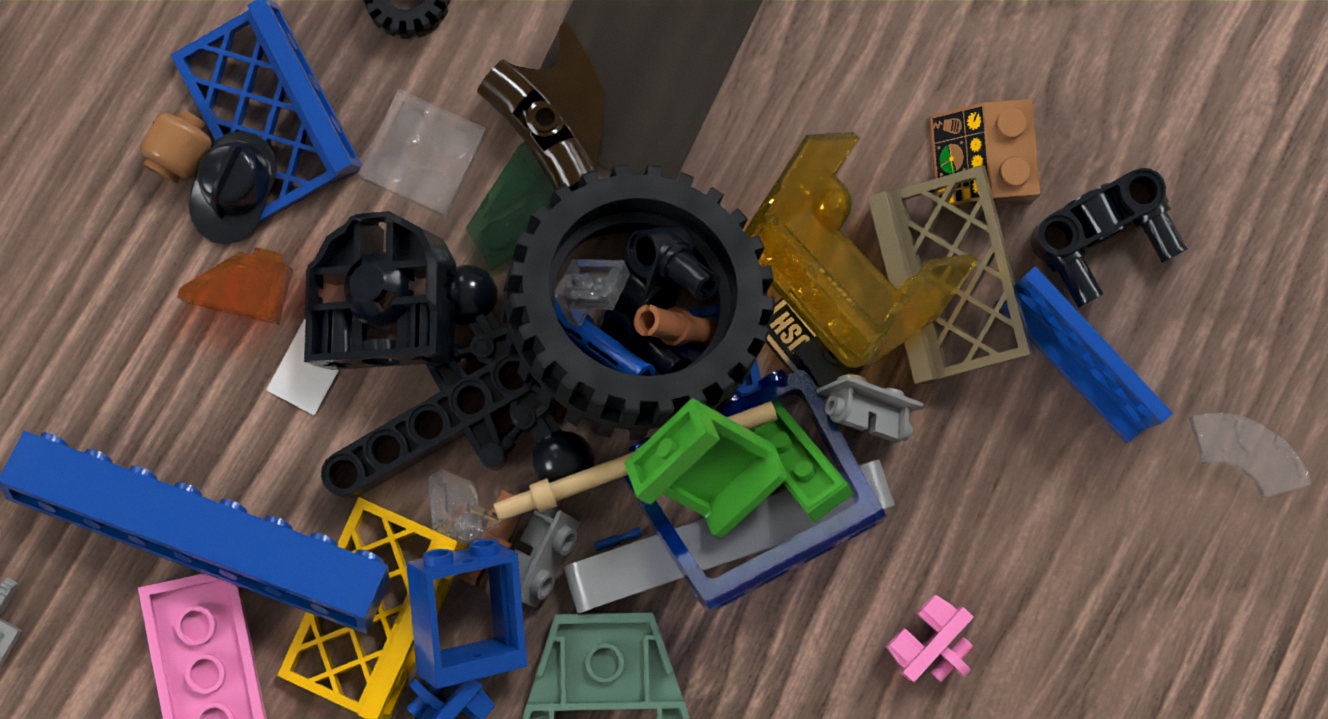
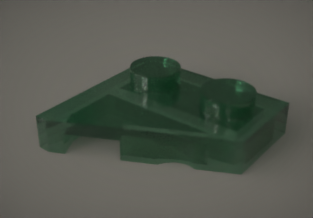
M526 142L521 143L517 147L466 226V230L491 271L512 259L521 231L526 232L531 214L539 204L547 208L553 191H555Z

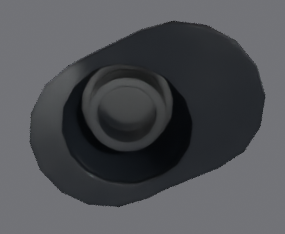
M243 131L225 134L213 142L211 148L206 151L199 162L188 206L194 226L201 235L211 242L220 244L240 242L253 232L261 218L269 193L274 185L277 166L275 155L270 146L257 135Z

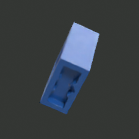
M480 539L469 543L468 549L454 552L450 549H434L425 552L423 559L406 562L416 667L419 677L436 689L527 667L518 553L499 544L498 540ZM488 568L494 638L440 650L434 580Z

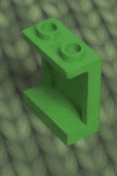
M693 398L624 462L637 498L651 505L663 494L704 516L711 534L719 539L731 531L787 478L786 471L773 443Z

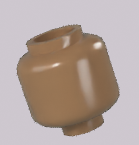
M183 109L179 110L177 116L170 113L158 114L140 144V152L146 158L143 165L177 184L180 178L192 179L197 173L201 158L212 145L210 137L202 131L206 123Z

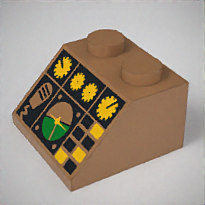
M1033 99L983 102L929 116L934 179L982 165L986 168L995 207L1032 204L1041 195ZM976 180L959 184L949 203L960 209L974 208L980 198ZM946 188L935 191L936 195L942 197Z

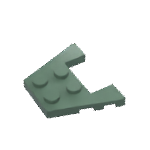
M653 612L555 614L522 719H555V711L656 709L657 719H690Z

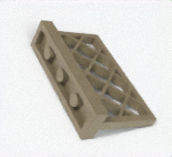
M977 166L896 191H884L867 196L914 384H929L944 380L947 377L1033 355L985 166ZM976 180L980 198L971 214L949 203L959 184ZM946 188L942 197H939L932 193L934 191ZM925 195L938 203L925 227L910 220L906 199ZM945 208L967 220L954 244L932 232ZM982 210L984 211L986 223L978 219ZM974 224L989 232L992 242L983 261L961 249ZM913 229L921 233L917 241L915 240ZM928 238L950 250L937 274L926 269L921 264L919 253ZM957 254L979 267L966 291L944 279ZM994 257L996 258L998 270L990 266ZM986 271L1001 279L1004 293L995 308L972 296ZM925 276L933 280L929 288H927ZM940 284L962 297L948 321L934 313L931 300ZM969 301L991 314L978 338L956 326ZM1006 304L1008 305L1011 318L1002 313ZM998 319L1014 328L1018 348L1000 352L984 343ZM936 322L944 326L940 335ZM953 331L974 345L964 362L947 366L943 346ZM980 349L991 354L975 359Z

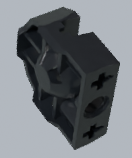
M390 211L355 214L350 216L344 225L326 236L315 259L308 264L306 270L304 362L330 370L454 362L455 304L446 298L447 288L442 287V279H447V276H456V262L444 239ZM379 222L387 224L386 252L383 251L384 230L379 226ZM414 277L418 279L426 278V295L414 296V291L409 289V282L415 281ZM323 282L335 286L344 285L346 301L323 303V298L318 297V289H323ZM388 291L396 294L391 305L385 310L379 305L378 302L385 297ZM367 326L382 332H397V340L367 339Z

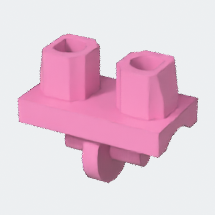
M932 595L916 614L934 630L933 634L921 644L910 632L902 628L886 645V648L895 661L902 666L899 672L908 681L915 682L938 656L942 660L930 672L937 680L942 682L953 669L965 678L971 669L962 659L974 646L964 637L951 650L947 646L974 617L964 607L954 608L950 603L937 595Z

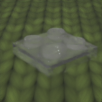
M398 89L358 176L362 180L447 218L487 130L480 125Z

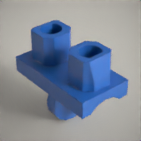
M414 677L409 683V686L418 695L406 709L416 717L415 719H454L461 711L471 719H484L494 708L493 702L482 689L483 684L479 679L436 689L429 683L426 685L417 677Z

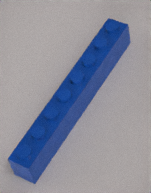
M23 431L0 475V488L6 500L365 634L369 631L390 583L388 565L383 564L384 561L372 552L359 549L356 550V553L338 547L337 542L326 535L311 533L310 536L292 530V526L280 518L274 516H266L265 519L248 514L246 508L228 499H221L218 503L202 497V493L191 485L182 482H176L174 486L157 480V476L145 468L134 465L130 469L113 464V461L107 455L99 451L86 449L85 453L68 447V444L63 439L50 433L43 432L38 436Z

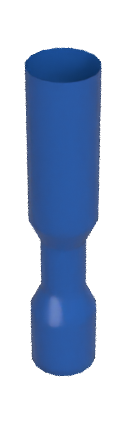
M637 527L629 530L627 533L613 535L593 543L597 552L617 545L621 541L640 537L642 533L640 528Z

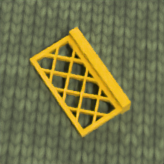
M358 497L337 543L338 547L349 551L354 541L356 550L361 549L372 552L391 544L399 569L390 572L389 579L391 581L402 576L408 592L404 603L386 610L382 599L378 608L379 614L375 615L372 624L382 621L387 640L382 650L367 656L357 630L344 627L323 635L318 621L319 616L306 612L277 676L352 710L365 719H391L416 664L407 565L398 541L419 534L432 540L427 551L450 549L454 552L468 549L469 546ZM368 511L382 518L388 537L364 546L359 533V527ZM392 523L406 528V530L395 534ZM456 575L434 580L437 616ZM398 614L392 627L389 618ZM313 630L315 639L307 642ZM350 634L358 659L335 668L326 643ZM318 646L326 672L311 678L294 672L302 652ZM377 660L372 671L369 662ZM361 666L367 684L360 700L357 701L344 695L337 675ZM329 679L332 689L319 682Z

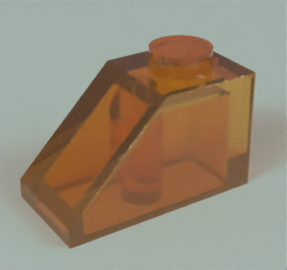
M254 248L253 255L238 252L179 288L177 297L187 304L279 325L293 269L287 263L281 262L282 254L267 249Z

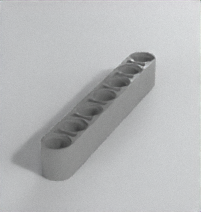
M880 459L839 472L849 484L854 495L814 523L786 490L765 498L721 539L711 534L707 521L704 518L562 567L577 614L895 506Z

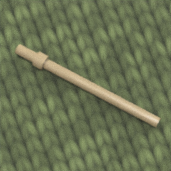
M771 401L727 417L748 430L778 420ZM636 451L550 483L548 479L541 480L529 485V491L493 503L499 521L502 522L534 509H538L539 513L557 507L556 501L628 475L624 462Z

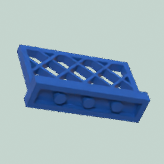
M255 0L247 5L249 10L171 54L215 141L226 134L222 127L225 126L231 128L230 133L243 131L262 137L269 146L271 140L294 147L286 174L276 172L275 177L284 179L279 199L264 207L259 220L261 223L341 177L349 178L364 169L278 3L272 0ZM248 25H251L257 37L252 58L230 52L235 33ZM223 40L220 49L212 47ZM203 51L219 54L211 81L197 78L188 60ZM263 52H265L270 63L261 61ZM228 57L250 63L242 90L221 85ZM259 66L274 70L279 79L274 99L252 94ZM201 85L209 87L207 96L203 91ZM218 90L240 96L233 123L218 119L213 110ZM285 92L292 105L283 103ZM250 99L272 105L264 132L242 126ZM281 108L296 112L301 121L296 141L273 135ZM307 134L314 147L305 145ZM302 150L317 153L327 172L311 181L295 177ZM293 182L302 184V186L291 191Z
M1036 266L1015 283L1030 341L1125 443L1133 440L1142 430L1162 424L1173 414ZM1006 304L1003 312L1011 318L1008 305Z

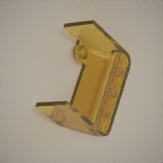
M854 132L805 135L744 233L748 239L759 235L765 249L758 262L760 266L771 265L774 277L771 286L839 361L848 367L871 365L937 320L979 260L973 254L926 260L917 274L908 278L897 290L840 230L850 215L852 200L848 188L836 174L860 138Z

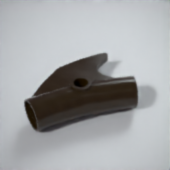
M563 23L559 27L560 57L553 67L543 70L531 69L510 64L503 59L485 76L477 89V93L489 102L524 139L547 171L556 188L558 189L563 184H566L571 191H574L578 187L582 174L596 170L603 134L605 90L585 48L570 25ZM544 117H550L554 120L549 126L538 124L540 119Z

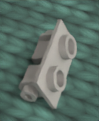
M854 374L839 376L837 381L817 388L818 394L829 397L825 404V412L830 415L833 422L863 431L868 429V418L870 416L869 434L893 443L907 441L911 437L913 426L909 422V413L923 408L924 404L904 396L901 390L875 386L867 383L866 378Z
M555 508L540 513L534 510L520 541L534 547L531 555L528 556L516 549L514 550V552L518 553L522 602L536 609L541 600L545 599L552 591L555 583V573L563 557L574 547L577 539V529L581 523Z

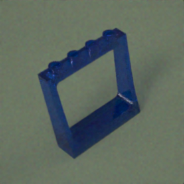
M806 366L786 376L783 369L777 370L758 382L761 390L745 398L740 391L735 392L732 399L722 409L718 406L716 409L718 413L729 417L770 401L773 404L789 395L799 396L841 476L854 493L852 495L855 502L854 506L716 578H709L702 572L658 502L655 500L650 505L637 498L629 476L621 477L707 615L878 526L887 517L836 422H833L830 415L825 412V402L822 396L817 393V387ZM652 436L629 448L630 453L637 451Z

